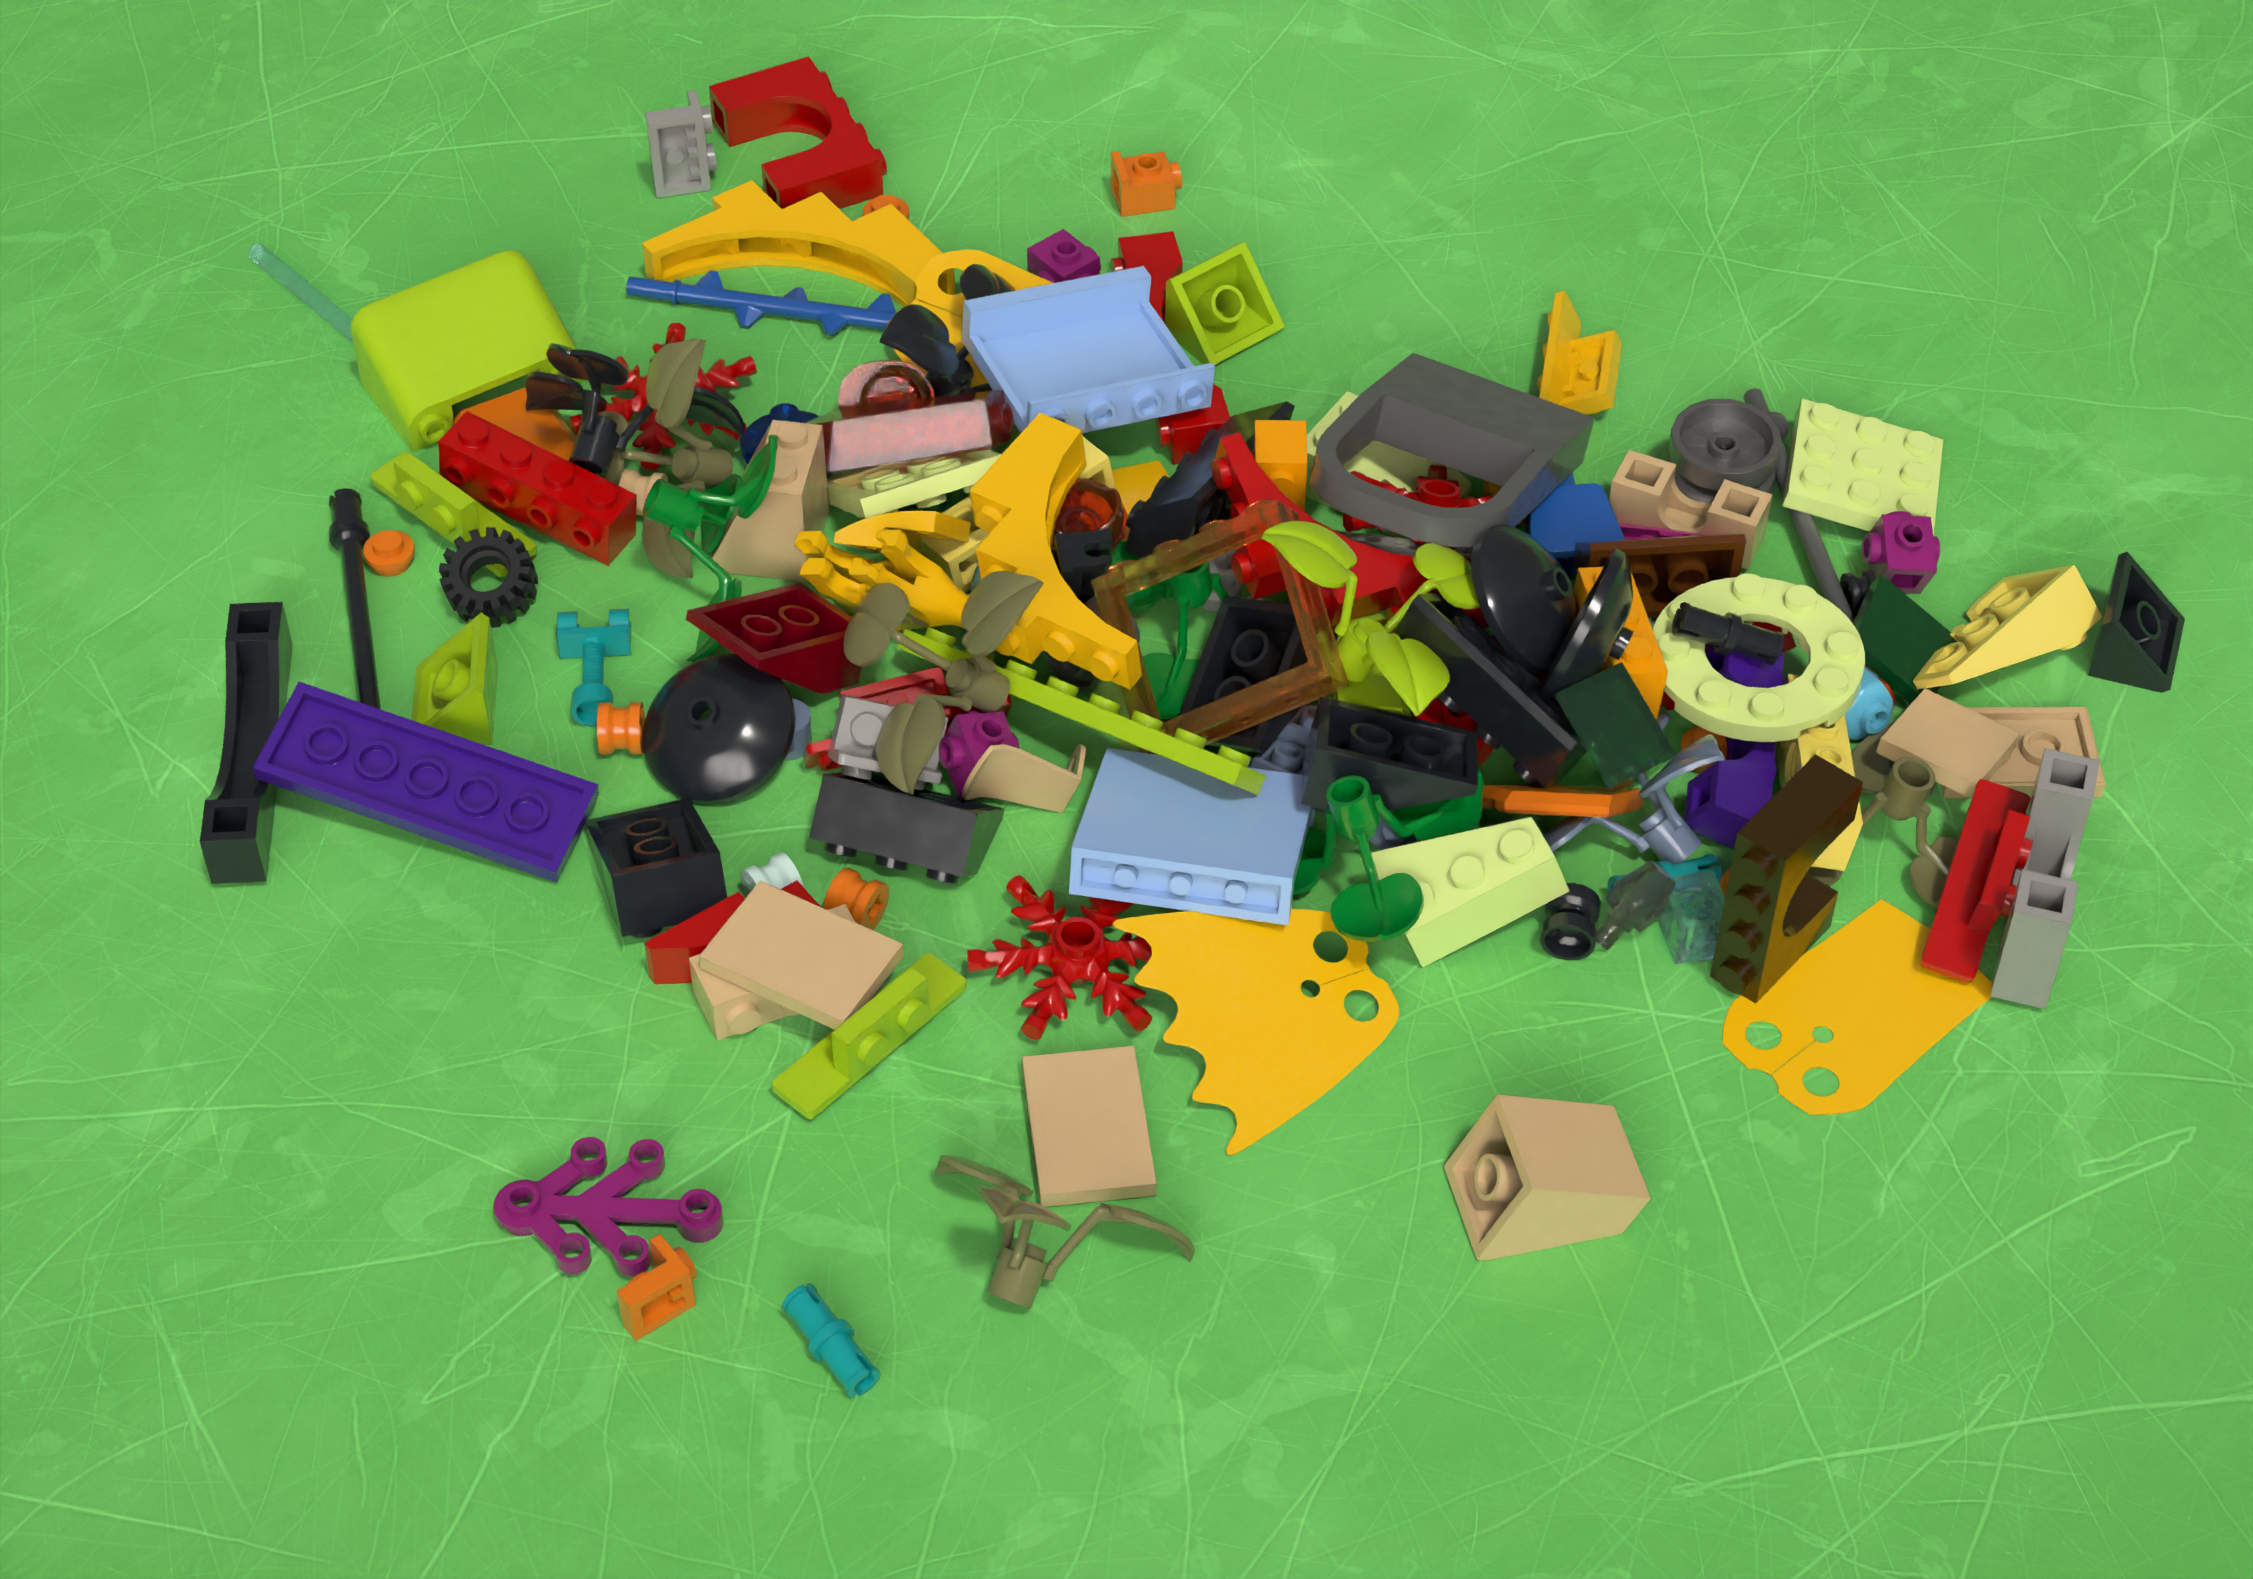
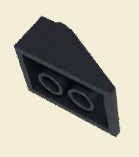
M1224 596L1172 737H1174L1178 727L1207 739L1205 745L1218 747L1223 745L1231 749L1265 753L1322 682L1329 663V656L1335 647L1339 635L1311 606Z
M1320 696L1304 750L1301 805L1310 806L1314 810L1325 814V810L1330 808L1326 798L1328 787L1336 780L1346 776H1360L1366 779L1372 795L1379 794L1383 805L1388 810L1475 795L1478 787L1477 732Z
M690 799L676 800L586 821V833L613 919L622 937L628 935L635 938L654 936L660 933L664 927L677 925L728 898L720 851Z

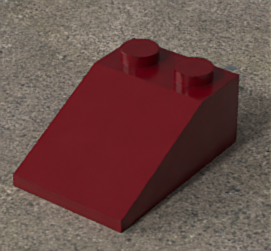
M801 582L687 610L685 620L760 671L819 694H829L835 690L858 684L862 667L853 664L846 658L843 646L845 632L852 617Z

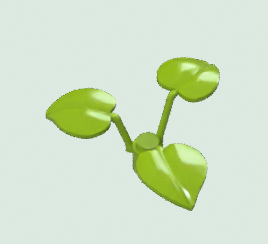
M1305 521L1280 523L1264 532L1260 539L1274 545L1298 572L1313 583L1328 588H1340L1346 585L1340 622L1334 629L1335 633L1342 638L1329 656V663L1333 670L1349 681L1362 682L1376 664L1414 715H1420L1447 687L1450 680L1449 671L1443 661L1429 647L1415 639L1407 638L1401 640L1396 633L1392 632L1400 624L1411 602L1417 595L1428 594L1436 588L1442 597L1455 607L1463 609L1479 608L1480 605L1473 585L1471 562L1449 547L1434 543L1421 545L1414 553L1413 563L1416 569L1428 580L1419 587L1384 627L1371 618H1361L1359 622L1350 623L1358 579L1350 571L1356 564L1357 557L1348 544L1329 529Z

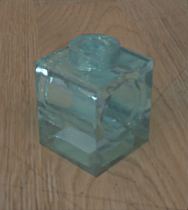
M1713 870L1660 879L1655 917L1674 964L1691 961H1709L1714 957L1725 897Z

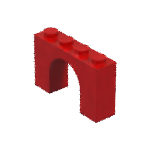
M809 56L709 86L712 122L729 147L782 132H800L822 140L820 144L806 151L761 164L763 191L781 209L819 192H822L839 209L883 195L882 176L887 174V165L883 153L880 149L872 147L862 123H855L850 115L845 99L836 96L826 72H820Z

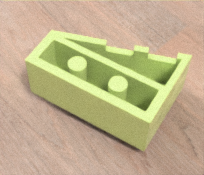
M1532 817L1371 852L1379 880L1392 874L1406 873L1411 875L1421 887L1424 897L1422 913L1417 922L1404 935L1422 968L1569 892L1558 862Z

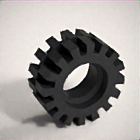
M486 527V536L481 537L478 529L471 530L469 534L472 540L465 542L459 536L454 540L457 551L455 552L447 548L443 556L447 564L440 563L439 572L442 576L439 579L453 610L457 611L459 617L467 622L469 618L472 620L478 614L483 613L489 617L491 628L501 627L499 617L506 616L510 624L517 620L513 612L516 608L524 614L530 608L526 598L535 600L537 590L534 584H538L536 568L524 543L519 538L514 540L511 532L503 529L499 537L495 527ZM501 564L507 568L506 580L493 590L480 592L470 586L471 576L485 565Z

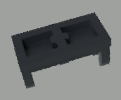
M1111 529L1055 534L1053 558L1060 575L1083 604L1091 597L1097 595L1108 597L1109 571L1112 564L1111 547H1113Z

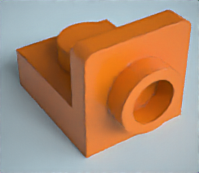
M661 1234L649 1239L654 1269L634 1276L626 1286L616 1291L623 1326L635 1341L696 1305L692 1282L697 1277L695 1266L681 1247L673 1250Z

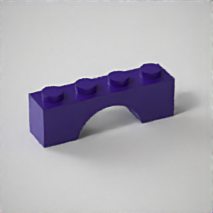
M1711 645L1705 649V655L1712 668L1727 680L1746 687L1771 688L1784 685V678L1782 676L1784 653H1781L1778 660L1776 659L1775 665L1769 666L1764 662L1733 652L1728 656L1718 654L1714 651V646ZM1726 737L1727 759L1717 761L1688 782L1684 821L1693 832L1734 850L1737 832L1771 799L1772 785L1777 773V766L1774 763L1776 742H1754Z

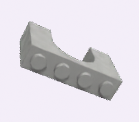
M2044 748L2026 813L2027 816H2030V820L2024 837L2032 839L2033 845L2024 869L2021 871L2014 869L2011 884L2016 885L2017 888L2009 916L2004 919L1990 997L2043 1009L2047 1007L2072 924L2079 882L2072 881L2071 878L2093 802L2100 760Z

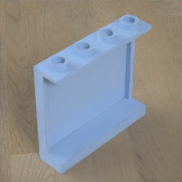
M1144 266L964 300L961 340L1020 433L1039 413L1081 429L1082 433L1211 407L1215 366L1213 363L1199 366L1192 364L1149 302L1151 276Z
M1107 748L1072 844L1069 894L1288 925L1292 910L1293 889L1308 827H1313L1315 810L1312 807L1301 805L1303 775L1250 768L1266 775L1259 795H1255L1160 755Z

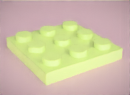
M1802 398L1795 415L1782 506L1869 532L1882 514L1906 511L1911 513L1912 516L1931 517L1934 535L1943 439L1930 436L1923 431L1909 430L1885 423L1874 417L1861 416L1837 409L1826 403H1816Z
M955 440L827 481L828 502L830 505L842 509L843 512H849L858 518L864 519L881 514L899 512V508L916 503L917 508L931 507L947 500L945 493L963 488L964 493H970L969 490L1002 454Z

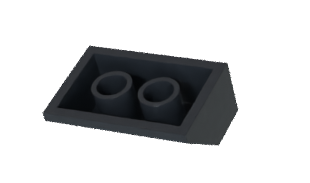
M841 772L823 774L809 838L825 841L824 850L833 854L856 857L857 850L877 855L875 863L880 866L907 870L908 863L928 868L926 873L928 878L957 884L959 876L966 877L978 873L1003 819L1005 809L925 788L923 790L915 789L914 795H910L895 787L888 779L874 775L872 780L848 776Z

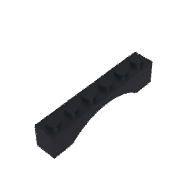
M283 602L230 604L225 638L226 711L223 749L215 786L210 796L205 799L200 844L211 884L264 882L267 880L277 786L255 779L253 766L286 706L293 644Z

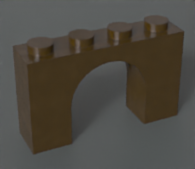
M1816 754L1737 832L1710 977L1718 981L1729 992L1742 995L1755 1004L1831 927L1838 891L1809 875L1807 871L1825 849L1855 820L1863 782Z

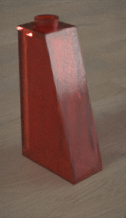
M1003 390L842 406L807 423L823 425L827 473L993 449L1011 439L1010 432L1013 428V414L1009 404L1005 403Z

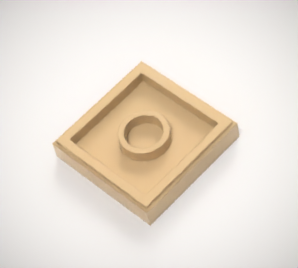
M1925 688L1880 738L1876 753L1893 762L1904 757L1920 759L1932 768L1935 774V782L1972 799L1977 782L1980 779L1989 780L2016 748L2021 733Z

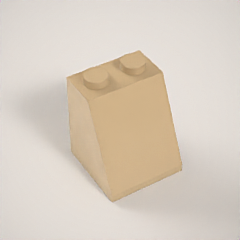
M772 420L742 474L743 479L750 463L769 442L768 436L773 434L778 436L779 445L776 454L775 471L768 492L758 509L749 518L743 519L739 517V506L735 508L733 515L727 520L723 536L714 549L711 558L729 574L809 583L808 580L800 575L801 567L808 557L794 546V542L800 531L824 532L829 515L823 425Z
M1497 1094L1443 1166L1477 1260L1488 1261L1623 1234L1651 1199L1629 1145L1627 1135L1623 1130L1615 1107L1612 1105Z

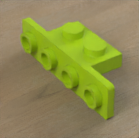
M409 452L401 453L370 474L373 486L454 545V540L459 536L465 542L472 540L469 534L471 530L478 529L480 536L484 537L486 536V527H495L499 537L504 529L512 533L514 540L519 538L524 543L530 557L537 553L535 542ZM501 564L485 565L487 569L498 577H504L508 574L507 568Z
M924 954L838 1028L830 1032L772 1081L773 1092L806 1118H815L966 990V979L933 954Z

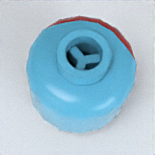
M1866 666L1864 667L1861 689L1857 699L1845 714L1848 737L1854 741L1862 740L1870 734L1881 732L1890 722L1895 704L1894 692L1888 683Z

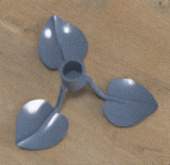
M1664 711L1658 714L1657 719L1647 721L1638 731L1621 740L1599 765V770L1604 774L1626 759L1642 786L1639 795L1642 799L1648 796L1654 806V809L1638 822L1643 832L1639 836L1609 817L1570 816L1543 834L1551 851L1554 852L1577 835L1584 827L1598 823L1633 843L1641 853L1650 847L1661 861L1668 860L1671 864L1684 861L1702 842L1675 810L1665 787L1669 781L1691 770L1716 761H1724L1725 757L1719 749L1715 737L1709 734L1691 743L1675 755L1660 772L1649 780L1637 760L1638 749L1653 739L1658 738L1660 732L1667 725L1670 716Z

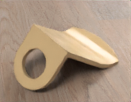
M1005 744L991 745L970 773L963 787L962 797L965 800L977 797L996 798L1063 813L1081 782L1086 746L1078 744L1072 753L1067 768L1063 769L1020 748Z

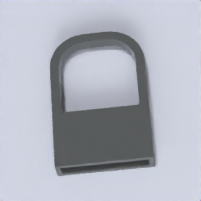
M1412 353L1362 392L1320 436L1311 470L1310 483L1316 494L1326 503L1357 519L1425 543L1449 547H1473L1477 537L1483 531L1496 525L1503 524L1515 527L1583 463L1595 418ZM1372 441H1379L1502 486V488L1492 499L1477 506L1465 508L1438 507L1365 482L1347 471L1343 465Z

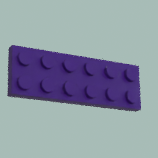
M302 682L297 683L253 766L255 779L556 883L599 796L598 784Z

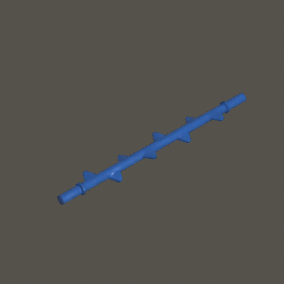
M710 270L695 285L682 284L681 280L668 282L630 276L626 286L627 295L671 301L673 305H678L681 302L733 309L736 311L741 328L749 329L764 314L820 321L825 334L834 335L846 325L884 330L889 320L896 314L889 294H881L868 308L808 301L804 289L800 287L794 288L783 297L724 289L718 271Z

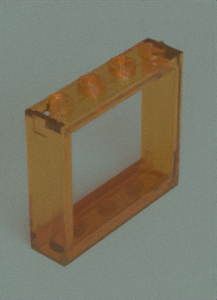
M1277 500L1258 501L1249 505L1245 509V514L1229 521L1216 520L1200 527L1199 534L1183 541L1171 540L1157 545L1151 555L1137 561L1125 560L1113 564L1108 568L1107 574L1091 580L1102 620L1137 640L1138 643L1126 600L1127 596L1259 540L1267 529L1277 524L1288 521H1300L1297 512ZM1275 546L1274 549L1308 662L1164 722L1160 732L1174 737L1178 727L1207 739L1206 746L1315 701L1320 696L1324 697L1349 687L1319 585L1298 572ZM1138 643L1142 676L1131 690L1121 686L1130 719L1134 710L1160 720ZM1138 747L1141 753L1155 754Z

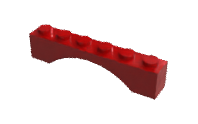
M1174 231L1118 238V257L1111 258V272L1144 266L1151 276L1149 302L1165 324L1166 281L1183 272V261ZM1213 384L1211 407L1156 418L1158 443L1160 446L1168 447L1173 465L1179 464L1187 452L1194 454L1199 449L1207 432L1212 428L1218 430L1230 418L1222 389Z

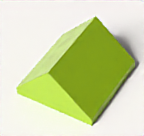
M1245 241L1166 281L1165 325L1178 344L1203 365L1209 363L1216 365L1285 328Z
M483 613L478 614L416 666L411 720L483 745L493 744L498 664L488 616Z

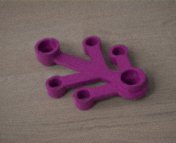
M595 1137L581 1138L573 1144L570 1160L538 1182L526 1179L507 1184L498 1192L493 1205L496 1220L503 1228L517 1236H530L534 1234L555 1256L558 1268L567 1274L581 1273L590 1266L592 1261L590 1244L588 1239L581 1234H566L554 1219L576 1220L614 1258L617 1270L625 1276H636L649 1268L651 1263L649 1245L640 1236H627L614 1222L676 1224L680 1235L687 1241L694 1243H703L714 1239L721 1232L724 1223L722 1206L719 1199L704 1189L690 1190L680 1200L620 1197L644 1179H653L664 1171L665 1157L663 1147L659 1142L652 1139H643L634 1143L629 1150L628 1162L579 1196L561 1195L583 1177L597 1176L607 1167L608 1160L604 1143ZM586 1154L598 1155L596 1158L588 1161L581 1159ZM644 1156L655 1157L653 1161L647 1163L638 1161ZM521 1203H529L525 1206H517ZM697 1209H705L703 1212L700 1213L691 1212ZM570 1250L582 1251V1253L576 1257L570 1258L564 1256V1254ZM630 1252L641 1254L633 1260L623 1258L624 1255Z

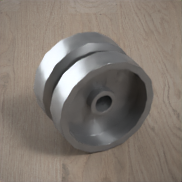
M1708 399L1691 404L1677 415L1670 434V454L1667 462L1676 464L1675 483L1678 489L1692 500L1711 502L1714 500L1725 479L1772 494L1776 477L1775 468L1779 460L1782 444L1780 431L1768 414L1752 404L1733 399Z

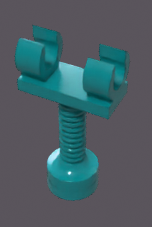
M610 609L609 626L580 628V625L577 624V611L557 613L556 636L560 659L583 658V684L574 689L571 698V715L576 722L582 725L597 726L598 704L600 702H611L613 704L614 696L612 691L603 685L604 656L631 655L629 609Z

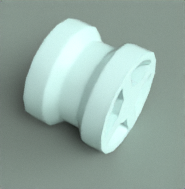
M784 852L771 856L768 864L759 868L752 865L741 870V882L746 896L749 895L759 881L782 889L798 880L804 887L798 870Z

